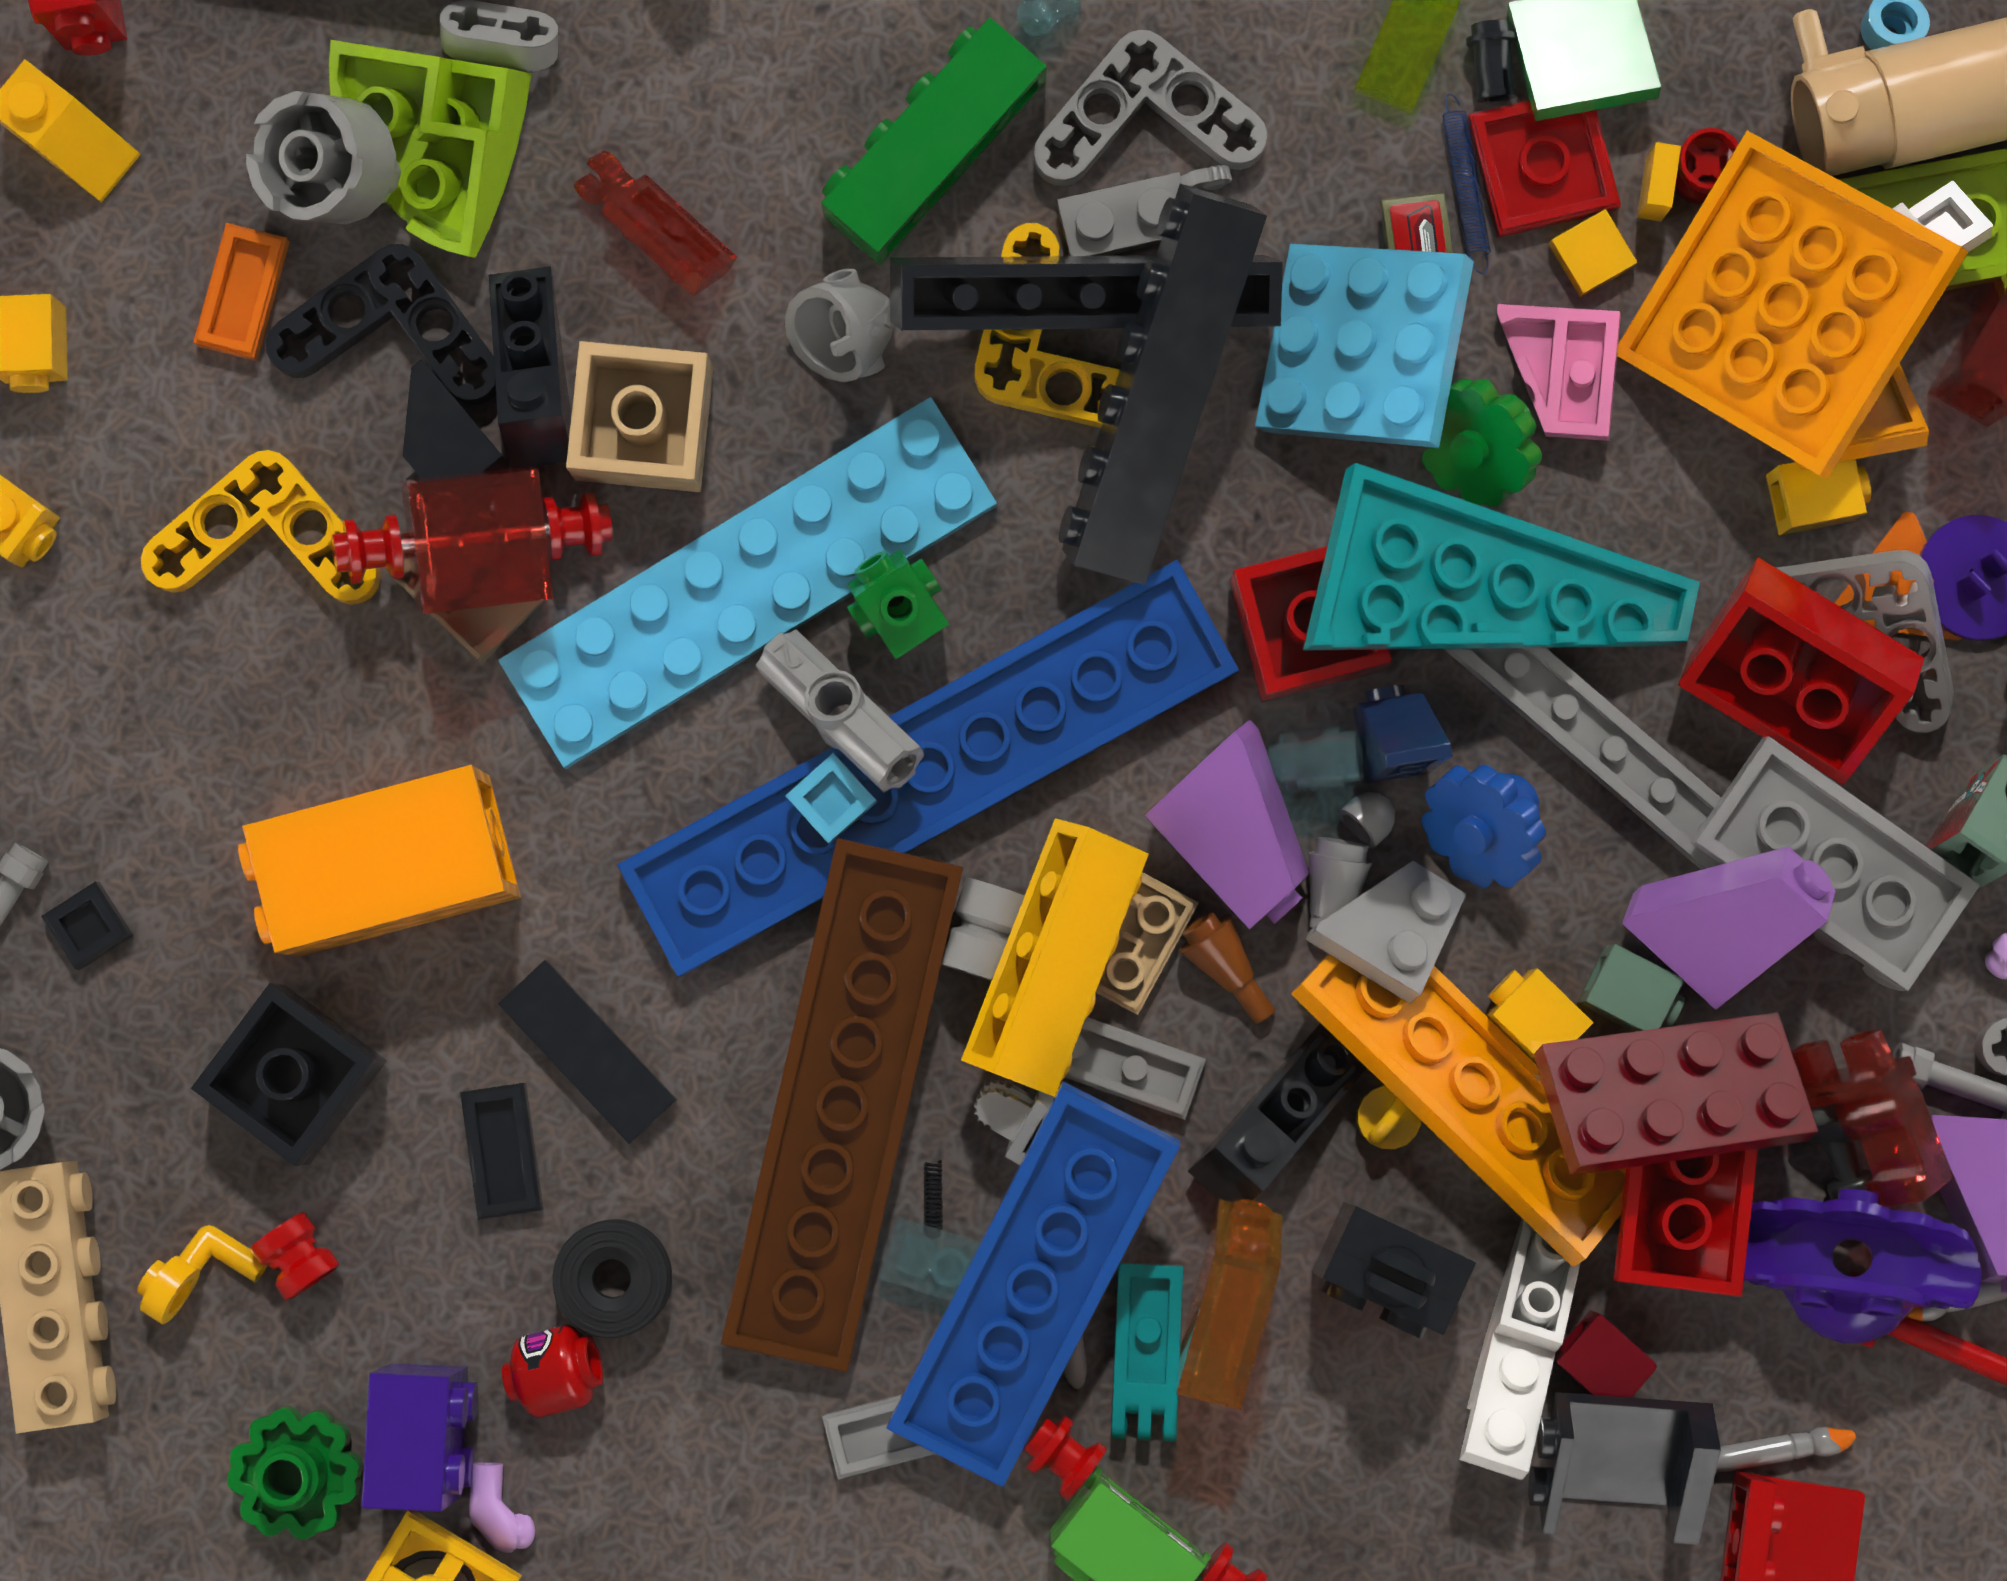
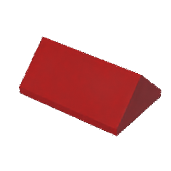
M1758 1148L1626 1168L1613 1281L1742 1297Z

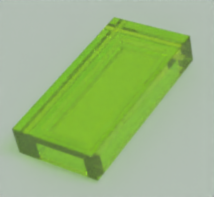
M1393 0L1354 91L1412 114L1461 0Z

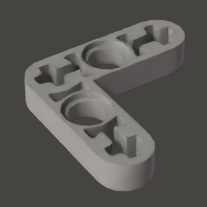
M1136 30L1129 32L1118 41L1040 134L1035 143L1034 164L1041 178L1054 186L1065 187L1075 184L1084 177L1144 104L1149 106L1219 164L1229 166L1230 169L1242 170L1251 167L1259 161L1265 150L1267 130L1262 119L1253 110L1161 36L1149 30ZM1146 48H1149L1154 52L1152 65L1156 70L1151 73L1149 70L1142 68L1129 82V89L1138 93L1134 98H1131L1119 82L1105 76L1112 71L1120 81L1130 67L1131 58L1127 52L1132 49L1134 52L1141 54ZM1185 85H1193L1200 88L1206 94L1208 101L1205 110L1195 116H1185L1179 113L1174 108L1171 100L1172 95L1178 88ZM1098 93L1112 96L1118 102L1120 108L1117 118L1111 123L1104 125L1090 121L1083 109L1088 98ZM1221 104L1228 109L1221 117V122L1228 128L1237 132L1243 126H1246L1251 130L1248 142L1253 148L1250 151L1241 146L1234 152L1227 150L1225 146L1228 136L1216 124L1212 126L1211 132L1208 135L1200 130L1212 120L1218 105ZM1072 118L1084 134L1098 139V141L1094 145H1090L1087 138L1083 136L1073 150V159L1077 164L1071 168L1069 165L1062 163L1057 169L1049 166L1051 152L1047 147L1053 144L1056 147L1062 148L1074 135V127L1066 123Z
M1893 550L1776 567L1798 582L1805 583L1808 588L1817 593L1818 584L1824 579L1834 577L1845 580L1851 586L1854 598L1849 603L1840 607L1863 621L1874 619L1876 629L1893 639L1899 630L1905 628H1916L1923 631L1930 641V648L1925 653L1920 654L1925 658L1921 672L1926 671L1923 679L1925 692L1928 698L1937 700L1934 701L1932 711L1929 712L1922 711L1919 702L1908 701L1896 716V719L1905 728L1923 733L1937 730L1946 723L1954 702V688L1932 574L1927 562L1921 556L1908 550ZM1894 570L1902 571V576L1905 580H1916L1911 583L1909 593L1906 595L1899 594L1895 585H1884L1875 587L1871 601L1865 600L1866 580L1863 575L1865 573L1870 574L1869 586L1888 583Z

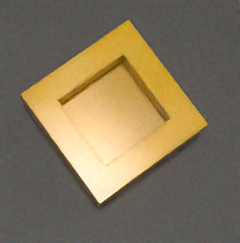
M1656 142L1646 156L1637 218L1662 222L1672 208L1681 146Z
M1606 209L1553 238L1549 243L1551 250L1580 298L1632 269L1638 263Z

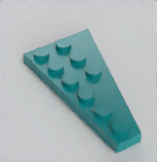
M1354 463L1345 470L1303 650L1677 646L1688 641L1700 582Z

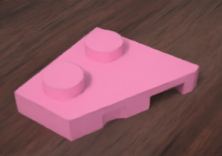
M1498 304L1497 316L1545 436L1609 441L1621 322L1620 311Z

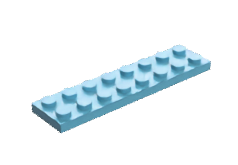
M929 397L498 659L561 765L563 768L568 769L763 650L764 646L780 632L785 634L794 631L853 595L847 583L857 577L854 573L856 568L871 556L882 551H886L890 556L901 549L906 558L910 560L997 507V502L932 397Z

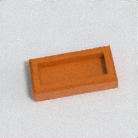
M226 223L193 341L196 346L258 361L290 245L288 238Z

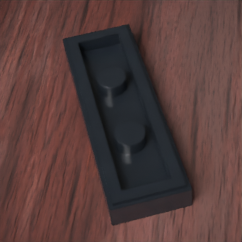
M544 960L498 1003L628 1144H631L678 1100L547 960Z

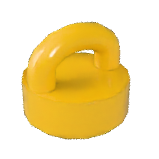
M1386 1086L1370 1090L1361 1098L1356 1109V1124L1360 1134L1369 1144L1380 1149H1397L1407 1145L1416 1137L1421 1126V1120Z

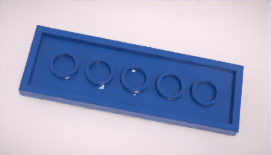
M1062 1082L892 1413L886 1429L1004 1487L1180 1148L1181 1140Z

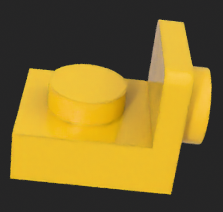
M0 475V555L9 562L23 568L29 559L36 562L49 551L57 536V532L53 527L60 517Z

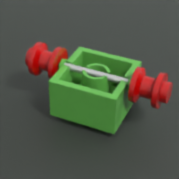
M1066 1415L1057 1424L1046 1418L1023 1449L1032 1456L1025 1468L1033 1474L1045 1468L1052 1471L1062 1479L1059 1495L1064 1499L1069 1500L1084 1483L1082 1489L1050 1529L1051 1547L1054 1548L1052 1553L1056 1556L1053 1562L1075 1581H1089L1090 1578L1094 1581L1267 1580L1268 1575L1260 1568L1246 1575L1231 1563L1234 1548L1227 1542L1222 1543L1212 1555L1207 1552L1201 1555L1200 1550L1102 1473L1103 1470L1097 1464L1102 1459L1107 1448L1100 1442L1085 1448L1072 1438L1073 1421Z

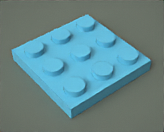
M1290 244L1282 282L1281 326L1274 327L1255 427L1263 432L1439 448L1474 261L1466 254Z

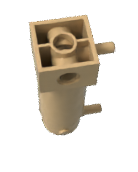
M1808 9L1794 15L1792 20L1804 63L1801 65L1803 73L1795 75L1791 85L1792 119L1802 158L1810 165L1834 176L1875 165H1880L1884 169L1894 168L2007 140V17L1866 52L1864 46L1828 54L1817 11Z

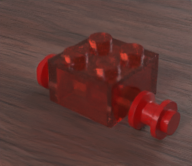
M522 467L401 481L406 533L400 534L396 514L385 515L381 529L361 531L354 519L343 520V533L332 534V548L336 572H348L351 584L362 583L366 569L386 567L393 579L404 578L403 558H410L416 609L423 614L553 599L549 561L560 560L564 547L583 545L590 556H599L602 554V542L612 541L613 532L609 506L607 503L597 504L593 492L583 493L578 507L560 509L553 497H541L538 469Z

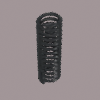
M925 1162L924 1165L926 1167L923 1168L926 1170L924 1172L926 1175L924 1183L927 1185L924 1186L926 1189L924 1190L926 1193L924 1195L926 1198L924 1206L927 1208L924 1209L926 1212L924 1220L927 1222L924 1224L931 1227H942L941 1224L929 1223L943 1222L940 1219L943 1217L942 1215L930 1214H941V1210L929 1209L943 1208L939 1206L943 1203L942 1201L929 1200L943 1199L940 1196L943 1194L942 1192L930 1191H941V1187L929 1186L943 1185L940 1183L942 1181L941 1178L929 1177H941L942 1174L940 1172L943 1170L938 1168H941L942 1165Z

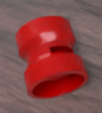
M1710 127L1699 129L1687 138L1681 147L1675 184V192L1678 196L1687 202L1703 204L1739 144L1734 136L1725 130Z
M301 1212L280 1224L250 1247V1250L260 1264L270 1266L273 1271L279 1269L281 1272L276 1278L275 1287L286 1302L312 1287L341 1265L329 1248L319 1247L315 1249L313 1246L317 1242L314 1238L315 1226L305 1212Z

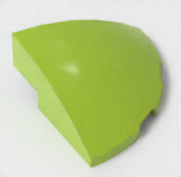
M330 40V95L354 99L370 105L390 130L396 152V161L400 166L401 174L397 188L387 194L383 203H387L398 216L408 223L405 228L408 232L423 241L448 252L476 258L496 214L514 161L524 121L532 73Z

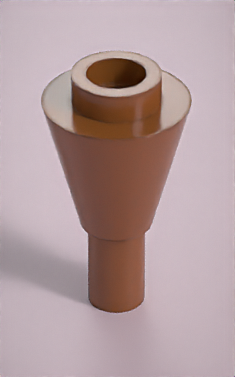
M1209 912L1194 921L1183 931L1182 935L1187 942L1180 948L1179 952L1228 993L1232 992L1255 1024L1264 1021L1275 1012V1007L1253 978V969L1231 914L1217 918L1214 912Z

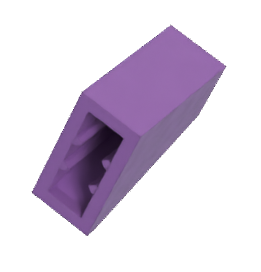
M1248 720L1225 739L1145 816L1239 919L1251 929L1265 915L1275 924L1302 899L1295 888L1309 875V871L1260 731L1251 720Z
M1788 846L1642 885L1633 893L1622 924L1716 1010L1828 921L1836 889L1832 887L1828 875L1818 864L1811 860L1804 861Z
M1931 1115L1916 1124V1138L1954 1225L1966 1230L1975 1243L1981 1265V1282L2001 1283V1293L2007 1295V1119Z

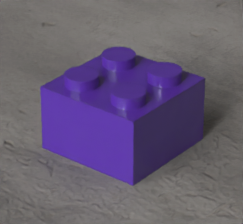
M391 1363L369 1373L362 1508L442 1512L461 1497L463 1487L472 1486L475 1452L474 1448L464 1447L466 1422H474L476 1419L477 1382H467L468 1367Z

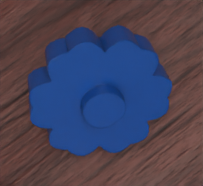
M1484 764L1478 766L1472 772L1457 765L1451 768L1426 791L1425 799L1431 809L1422 816V826L1428 834V842L1432 850L1440 855L1449 856L1450 868L1457 877L1469 880L1479 888H1486L1493 881H1496L1503 887L1511 888L1541 862V853L1536 845L1545 838L1546 829L1540 820L1538 795L1533 786L1523 777L1515 774L1498 773L1492 767Z

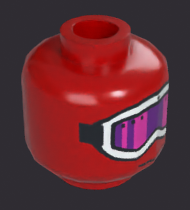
M562 1325L527 1334L516 1339L511 1350L510 1362L504 1363L502 1366V1381L505 1392L512 1402L519 1400L526 1412L536 1418H542L581 1408L589 1404L593 1398L595 1387L602 1385L603 1366L594 1339L590 1335L583 1337L580 1331L571 1325Z

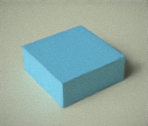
M834 753L785 795L829 845L877 803L876 799Z

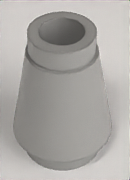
M1318 837L1316 851L1309 852L1311 914L1309 927H1315L1319 922L1360 896L1372 862L1366 860L1368 845L1336 838Z

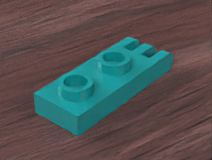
M1119 1263L1112 1439L1125 1440L1128 1430L1126 1414H1138L1137 1438L1141 1441H1151L1152 1415H1164L1162 1423L1163 1441L1177 1442L1184 1266Z

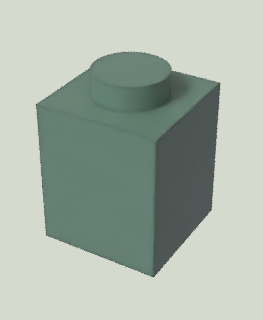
M1611 944L1604 947L1576 1003L1633 1032L1672 1027L1684 1005L1685 998L1677 994L1684 980L1617 944Z

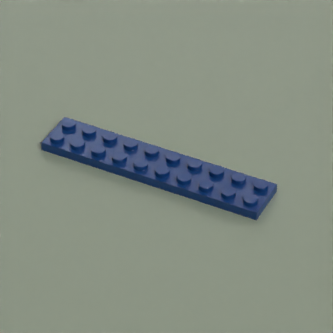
M1177 559L1149 574L1146 585L1135 582L890 715L889 718L911 737L924 753V757L916 768V774L900 788H891L883 792L839 749L830 748L620 862L617 866L677 977L680 978L823 900L836 840L829 845L785 795L832 753L839 758L877 801L873 807L838 838L907 854L1237 674L1239 669Z

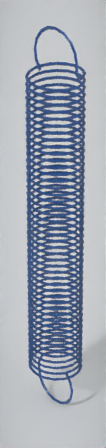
M1448 94V95L1446 96V99H1445L1446 108H1447L1446 100H1447V97L1450 96V95L1453 96V97L1456 99V101H1457V103H1458V106L1460 107L1459 102H1458L1457 98H1456L1454 95ZM1447 108L1448 112L1442 115L1447 147L1451 149L1458 146H1467L1453 150L1448 149L1449 157L1469 155L1468 157L1456 159L1450 158V163H1452L1451 169H1453L1452 175L1456 189L1474 186L1460 190L1455 189L1457 203H1459L1458 209L1461 212L1459 215H1461L1462 233L1464 234V243H1466L1465 249L1468 252L1466 255L1472 258L1469 253L1486 250L1485 252H1491V248L1489 247L1490 244H1488L1489 238L1483 213V204H1481L1482 198H1480L1481 192L1476 173L1475 158H1473L1474 153L1468 119L1466 118L1467 113L1465 111L1449 112ZM1454 112H1464V113H1465V114H1452V115H1448V116H1446V117L1444 116V115H1446V114H1450V113H1454ZM1462 115L1461 117H1453L1445 120V118L1450 116ZM1463 118L1462 120H1454L1447 123L1445 122L1451 119ZM1457 121H1464V122H1462V123H1455V124H1451V125L1446 126V124H1448V123L1457 122ZM1464 124L1463 126H1456L1446 129V127L1452 125ZM1465 127V128H1463V129H1457V130H1452V131L1447 132V130H1450V129H1453V128ZM1466 130V131H1464V132H1458V133H1453V134L1447 135V134L1450 133V132ZM1466 133L1465 135L1447 138L1451 135ZM1464 136H1465V138H1460V139H1455V140L1448 141L1449 139H1452V138L1464 137ZM1457 140H1466V141H1461V142H1455V143H1452V144H1448V143H1450V142L1457 141ZM1466 143V144H1462V145H1456V146H1453V147H1449V146H1451V145H1453V144ZM1459 149H1468V150H1465V151H1458V152L1450 153V152H1452V151L1459 150ZM1460 152H1468L1467 154H1459V155L1451 156V155H1453V154L1460 153ZM1470 158V159H1468V160L1456 161V162H1454V163L1452 162V161L1458 160V159ZM1470 161L1469 163L1453 165L1458 162ZM1471 164L1470 166H1463L1455 169L1453 168L1459 165ZM1472 167V168H1470V169L1459 170V171H1456V172L1454 171V170L1460 169V168ZM1472 170L1471 172H1465V173H1460V174L1455 175V173H1457V172ZM1473 173V174H1471V175H1466V176H1461V177L1455 178V176H1458V175ZM1471 176H1473L1472 178H1467V179H1462V180L1456 181V179H1459V178H1462V177H1471ZM1473 180V181L1462 182V183L1456 184V183L1459 182V181ZM1473 183V184H1469V185H1463V186H1460V187H1456L1457 185H1460V184ZM1474 189L1473 191H1465V192L1457 193V192L1462 191V190ZM1475 192L1474 194H1466V195L1458 196V195L1463 194V193ZM1476 195L1475 197H1467V198H1463V199H1458V198L1464 197V196ZM1476 198L1475 200H1468V201H1464V202H1459V201L1465 200V199ZM1477 201L1476 203H1469V204H1465V205H1460V204L1466 203V202ZM1478 204L1476 206L1460 208L1466 205ZM1478 207L1477 209L1466 210L1463 212L1461 211L1467 208ZM1479 210L1478 212H1472V213H1467V214L1462 215V213H1464V212ZM1477 213H1480V214H1478V215L1468 216V217H1464V218L1462 217V216L1469 215V214H1477ZM1478 216H1479V218H1474V219H1469V220L1463 221V219H1466V218L1478 217ZM1479 220V221H1476V222H1470V223L1464 224V222H1467V221ZM1480 223V224H1477V225H1471V226L1464 227L1465 225H1468V224ZM1481 226V227H1479V228H1471V229L1464 230L1465 228H1468V227ZM1474 229H1481V230L1486 229L1485 231H1472V232L1464 233V232H1466V231L1474 230ZM1482 232V234H1473V235L1465 236V235L1470 234V233ZM1483 235L1482 237H1475V238L1465 239V238H1468V237H1471V236ZM1483 238V240H1476V241L1466 242V241L1472 240V239ZM1484 241L1483 243L1472 244L1469 246L1467 245L1473 242ZM1484 244L1483 246L1467 248L1474 245ZM1485 247L1484 249L1474 250L1470 252L1468 251L1475 248ZM1486 257V260H1487V270H1486L1484 273L1479 272V271L1476 269L1475 265L1473 264L1475 270H1476L1478 273H1480V274H1485V273L1488 271V259H1487V257Z

